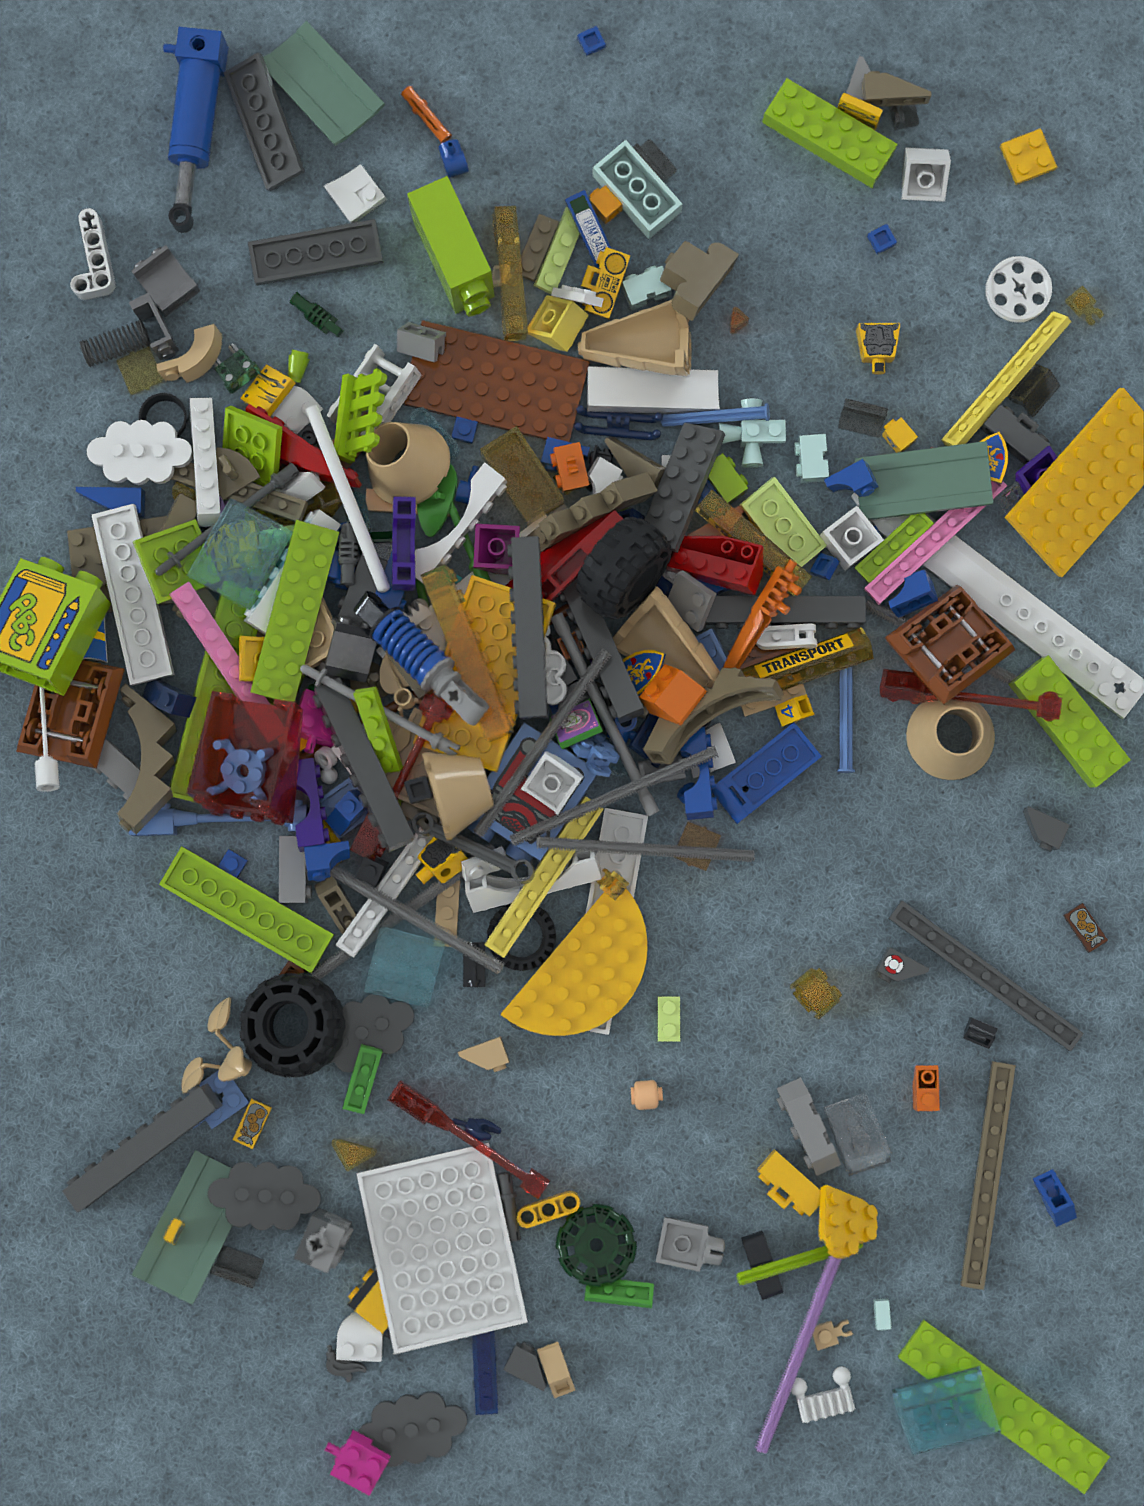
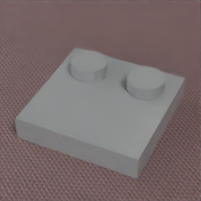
M682 570L677 573L668 599L683 621L698 632L703 630L716 593Z

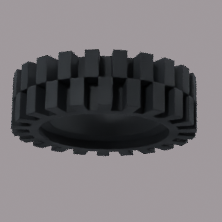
M512 903L502 907L494 914L487 930V940ZM538 907L531 917L538 922L542 930L543 938L539 949L527 957H516L508 952L504 958L490 949V952L495 959L497 958V961L499 960V963L501 962L502 964L504 962L503 966L518 971L530 970L543 964L551 955L556 942V930L551 917L541 907Z

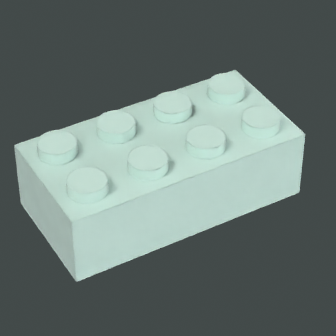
M626 140L593 167V177L602 187L606 185L622 203V210L648 239L653 237L681 213V201Z

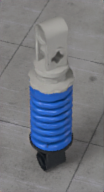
M366 591L353 610L356 615L371 627L369 637L379 645H382V648L402 668H405V671L413 679L417 680V683L425 692L433 689L435 695L443 698L466 723L475 726L489 709V705L461 679V675L457 671L453 670L455 661L451 657H446L445 653L437 645H434V642L428 639V636L423 634L422 630L417 628L416 624L411 622L408 616L404 615L400 607L389 609L379 596L371 591Z

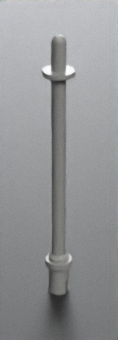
M306 664L300 667L302 673L316 680V687L324 684L355 701L353 695L355 691L326 676L327 669L324 668L319 672ZM383 707L388 720L429 741L432 749H439L448 755H457L450 747L459 751L461 745L443 737V733L433 734Z

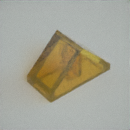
M334 1138L331 1143L347 1172L375 1156L378 1150Z

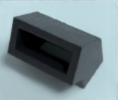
M970 1017L964 1030L963 1038L989 1049L995 1040L998 1028Z

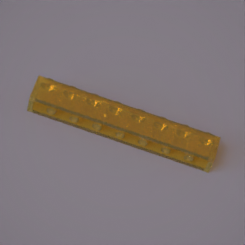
M442 565L421 574L420 576L461 679L489 705V709L479 720L485 740L492 742L513 733L514 719L511 713L507 714L504 705H507L506 699L502 692H498L496 687L499 684L494 671L490 672L487 665L491 663L486 651L482 652L480 647L482 639L478 630L474 631L471 623L474 622L470 610H466L464 607L465 596L462 590H458L455 582L458 579L453 568L449 569L446 565Z

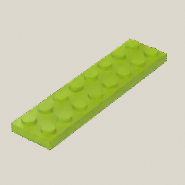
M300 520L295 521L250 693L294 704L302 676L300 667L306 661L339 531Z
M182 846L159 883L160 886L310 973L314 972L315 967L335 935Z

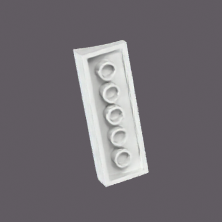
M588 367L587 411L659 412L675 414L720 409L718 370H691L688 376H679L647 370L641 371L633 368Z

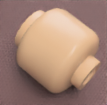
M654 1080L636 1081L634 1087H630L631 1103L638 1110L656 1109L659 1101H663L662 1087H657V1083Z

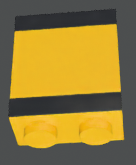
M370 1268L362 1278L365 1282L360 1289L356 1286L349 1294L348 1298L351 1300L348 1306L390 1339L391 1336L377 1269L375 1268L373 1271Z

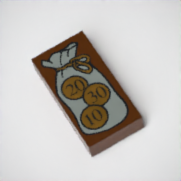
M1083 903L1063 915L1088 953L1108 941Z

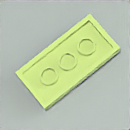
M775 477L768 480L740 504L741 508L783 563L786 565L789 559L797 562L793 573L798 571L827 546Z

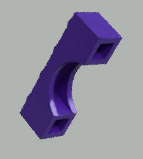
M393 496L392 590L414 591L416 497Z
M314 758L287 762L289 782L292 789L303 792L310 799L308 815L302 822L295 825L297 845L300 852H304V847L322 845L330 841L328 828H324L323 820H327L326 808L321 807L320 799L324 798L323 786H318L321 769L320 764H316Z

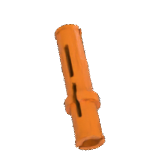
M412 86L405 88L401 96L412 107V112L415 115H419L441 144L450 140L452 134L449 133L429 109L426 100L421 99Z

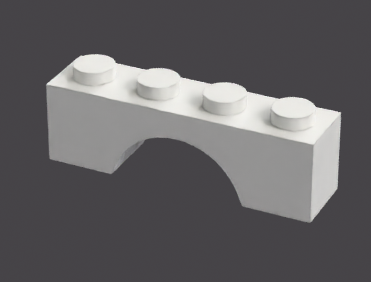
M597 457L587 474L593 488V494L600 493L612 482L621 480L623 478L621 476L623 470L605 459Z

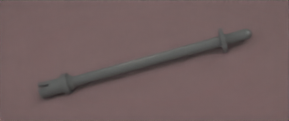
M289 463L288 466L277 474L273 473L268 484L176 554L168 552L169 559L155 569L156 575L161 576L174 566L180 569L182 567L181 560L273 490L285 488L287 482L299 475L296 466L293 463Z

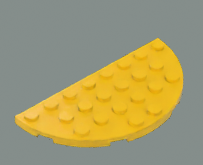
M615 878L500 1015L513 1024L531 1032L551 1036H566L589 1031L602 1025L615 1016L628 1003L644 973L647 959V933L643 916L636 901L617 878Z

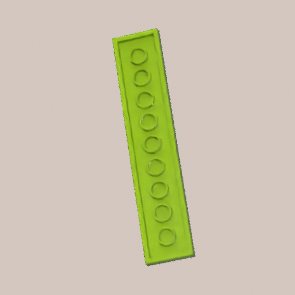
M223 581L214 620L239 656V637H256L258 630L244 622L246 618L244 613L251 603L254 605L258 597L256 594L259 590ZM205 649L193 694L197 698L191 715L186 721L169 787L175 798L211 806L214 795L208 796L206 789L217 785L221 771L220 767L226 752L224 748L214 749L213 742L229 739L228 727L233 725L239 699Z
M924 1319L898 1355V1358L1083 1494L1086 1493L1110 1458L1107 1453Z

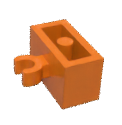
M580 442L554 447L550 458L552 466H556L558 475H555L557 488H561L562 493L588 487L589 480Z

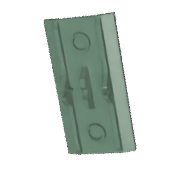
M307 21L295 34L270 54L268 53L263 57L273 80L335 146L345 141L385 106L384 102Z
M987 441L855 458V463L861 459L868 463L879 486L868 496H858L859 509L868 520L994 505Z
M195 1150L132 1276L192 1305L194 1304L232 1228V1225L225 1217V1208L215 1207L211 1204L207 1193L213 1181L220 1178H228L231 1170L230 1167ZM176 1218L182 1221L185 1226L176 1244L173 1245L164 1240V1236L172 1220Z

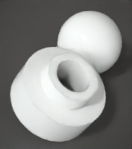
M323 746L315 752L314 758L316 763L320 764V767L323 768L321 780L326 784H333L338 778V773L333 768L337 763V756L331 748Z

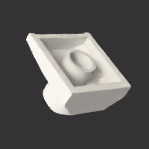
M546 751L521 790L535 797L558 815L576 787L580 784L583 776L573 766Z

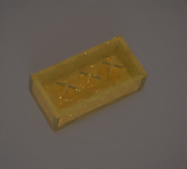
M517 426L480 449L481 456L486 464L507 480L505 493L527 527L564 504V497Z

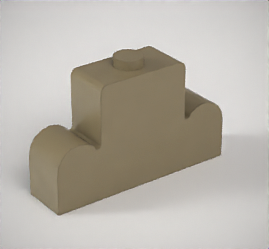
M684 241L675 253L671 252L667 257L666 265L660 278L662 283L676 291L671 302L673 309L693 321L733 269L739 254L721 243H712L705 253L688 241Z

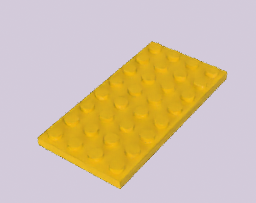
M1119 388L1005 516V519L1058 577H1063L1144 485V411L1124 388Z
M471 575L444 653L446 657H451L455 661L453 670L457 671L461 675V679L488 703L489 709L479 722L473 726L466 723L443 698L437 697L435 692L429 695L419 726L433 734L441 732L444 734L443 737L461 745L459 751L450 747L451 750L457 753V756L480 758L483 768L498 772L518 715L515 714V700H518V691L514 692V678H517V669H513V656L516 655V647H512V633L516 632L515 624H511V611H515L514 602H510V589L512 588ZM542 598L545 638L556 603ZM415 735L413 744L446 754L439 749H432L429 741Z

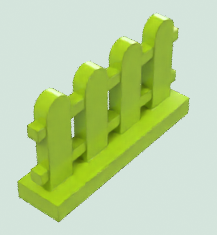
M378 368L373 369V373L369 375L359 374L358 378L349 373L342 375L334 447L339 460L348 464L355 462L358 452L370 453L372 448L376 447L380 441L379 435L374 433V427L379 426L382 422V415L377 413L376 409L383 404L385 399L384 394L379 392V387L385 384L387 375ZM371 390L370 394L364 395L365 391ZM368 410V414L361 416L362 412ZM366 430L365 435L359 436V432Z

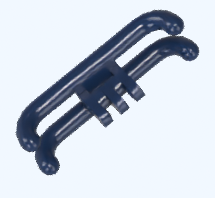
M578 405L576 408L577 413L581 416L607 419V428L586 426L581 422L575 423V430L583 434L639 440H657L661 436L659 430H654L653 432L629 430L630 422H661L663 415L659 412L655 415L627 412H590L583 405Z

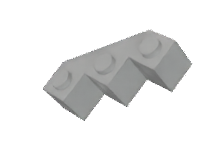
M800 1077L777 1088L780 1097L776 1100L782 1111L786 1110L791 1119L793 1127H790V1131L794 1139H799L807 1155L803 1159L807 1168H813L816 1176L840 1166L841 1163L836 1150L827 1135L826 1128L819 1113L816 1111L813 1100L802 1078Z

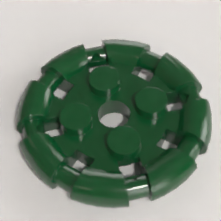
M592 1204V1206L586 1208L584 1206L579 1207L577 1211L565 1218V1224L558 1230L556 1249L559 1251V1263L566 1274L578 1279L580 1284L601 1287L600 1284L609 1283L610 1285L615 1283L628 1272L627 1268L635 1260L637 1241H634L633 1232L635 1231L624 1214L621 1213L620 1215L611 1206ZM594 1215L596 1222L587 1224L586 1217ZM608 1218L616 1222L613 1228L605 1224ZM573 1226L580 1229L576 1236L570 1233ZM624 1235L626 1243L619 1245L617 1236ZM598 1238L602 1241L603 1248L601 1251L595 1252L590 1248L592 1239ZM574 1246L575 1255L569 1256L567 1247ZM617 1254L623 1257L619 1265L613 1261ZM580 1262L588 1266L585 1273L577 1268ZM606 1266L607 1274L598 1275L597 1268Z

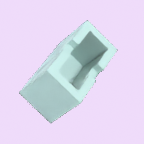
M663 266L649 267L644 271L645 273L640 275L631 274L624 279L625 281H622V290L631 311L646 306L649 299L654 298L656 302L671 296L672 288L660 281L664 270Z
M826 434L799 436L798 442L794 443L795 456L799 455V464H796V476L800 477L801 483L824 482V479L829 477L828 460H823V456L827 452Z

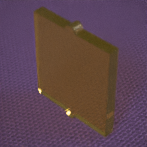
M150 347L135 353L132 351L130 355L116 360L131 395L145 389L149 390L150 387L164 381L157 371L156 361Z

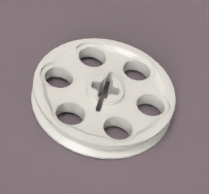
M1023 256L1010 257L996 265L989 275L986 283V298L991 309L999 317L1011 322H1026L1040 315L1048 305L1052 295V282L1048 272L1039 262ZM1020 263L1024 268L1023 272L1015 273L1012 265ZM996 274L1003 275L1005 283L997 284L994 281V276ZM1032 274H1040L1043 278L1042 283H1034L1031 279ZM1016 285L1024 288L1022 294L1019 291H1014ZM1035 294L1041 295L1044 299L1043 304H1035L1032 301V296ZM997 295L1004 296L1006 304L1003 306L997 305L995 297ZM1017 305L1023 306L1025 314L1022 316L1016 315L1014 307Z

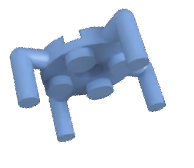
M229 739L214 741V749L224 748L228 755L220 767L224 781L216 786L208 787L206 789L207 795L221 794L230 788L235 793L253 792L255 796L250 798L252 805L265 803L267 796L261 788L265 781V761L273 756L274 750L272 748L261 749L257 752L249 749L236 750ZM242 765H246L249 769L247 777L242 776L240 773Z

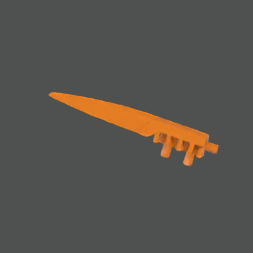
M789 559L785 568L777 566L753 605L752 611L741 628L722 668L739 669L765 628L770 624L771 617L777 616V609L785 615L788 614L790 607L782 602L783 599L788 598V591L796 596L802 591V588L794 583V581L799 579V576L793 573L797 562Z

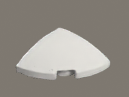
M715 724L706 730V734L711 735V745L715 746L718 757H713L714 768H709L710 773L736 763L721 724ZM695 765V767L691 768L693 779L700 775V770Z

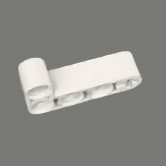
M87 208L80 212L79 224L90 272L77 275L71 281L73 292L82 300L106 296L115 289V280L102 221L93 209ZM91 218H93V219L91 220V223H92V227H93L94 229H91V227H90L89 224H88V223H90V220H89V219H91ZM93 239H99L96 245H91ZM98 259H104L101 265L95 266V262ZM108 279V283L105 286H99L102 280ZM87 284L85 290L78 291L80 285Z

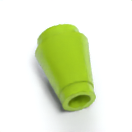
M292 350L288 358V376L294 382L301 383V379L310 361L308 359L309 354Z

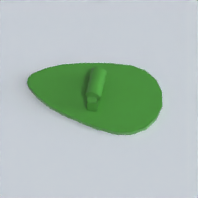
M451 464L447 476L443 477L437 486L439 489L431 497L417 504L421 527L425 535L429 537H434L440 531L453 503L457 487V473Z

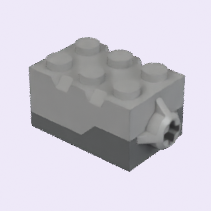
M319 1208L309 1220L294 1259L326 1273L331 1268L335 1269L345 1252L342 1247L344 1248L345 1244L349 1242L354 1229L350 1227L352 1221Z

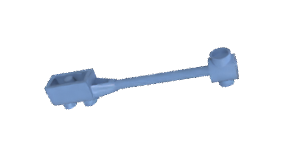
M290 800V805H285L284 812L198 814L171 808V804L166 803L137 834L130 830L129 835H177V827L209 822L284 821L285 827H288V832H296L295 825L306 818L309 809L307 804L303 805V800Z

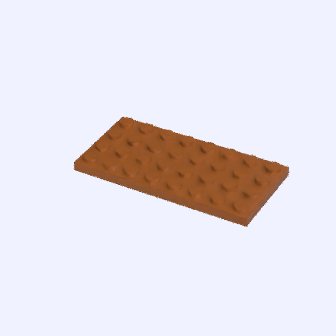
M422 320L421 326L446 332L443 355L438 353V359L435 362L412 356L411 364L419 370L422 376L402 405L454 418L478 421L479 424L547 440V437L570 442L577 415L576 408L580 404L590 361Z

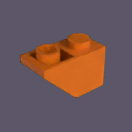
M915 1065L913 1079L914 1110L940 1111L938 1065Z

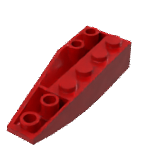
M250 404L247 405L245 412L283 427L280 451L281 464L288 466L289 463H293L298 472H312L317 474L320 480L334 483L323 453L319 448L312 446L302 437L284 426L285 423L278 417H269V413L262 407L257 406L255 408ZM343 467L350 487L360 488L362 484L357 478L359 475L351 468L345 469Z
M616 510L540 553L543 599L553 602L578 577V572L584 564V560L590 554L595 544L617 522L624 520ZM510 580L505 586L514 588L513 580Z
M684 536L678 553L672 551L666 570L676 574L683 570L696 580L756 595L763 576L764 547L726 536Z

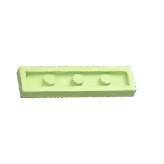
M568 207L564 210L534 283L535 287L550 295L552 294L553 287L558 288L580 235Z

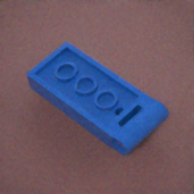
M793 722L716 783V789H711L712 794L716 796L720 804L738 824L822 756L796 723ZM747 787L748 791L744 792L742 788Z

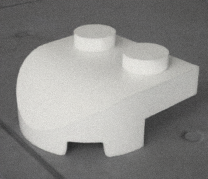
M294 386L271 415V418H274V416L278 417L285 423L284 426L298 434L310 422L305 409L318 405L321 412L323 408L306 390Z
M351 1313L342 1321L338 1330L336 1360L381 1362L384 1334L358 1313Z

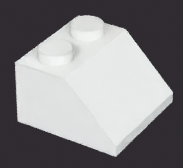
M905 148L902 172V199L945 201L951 163L949 150Z
M858 506L854 507L820 534V537L827 545L826 548L833 557L840 561L839 564L844 571L848 570L884 541Z

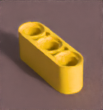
M570 1190L524 1205L518 1211L517 1221L522 1227L530 1228L574 1213L580 1206V1197L575 1191ZM567 1196H573L576 1199L575 1206L570 1208L565 1206L564 1199ZM547 1203L555 1207V1211L551 1215L545 1214L542 1210V1207ZM524 1211H531L534 1218L530 1222H525L522 1220L521 1214Z

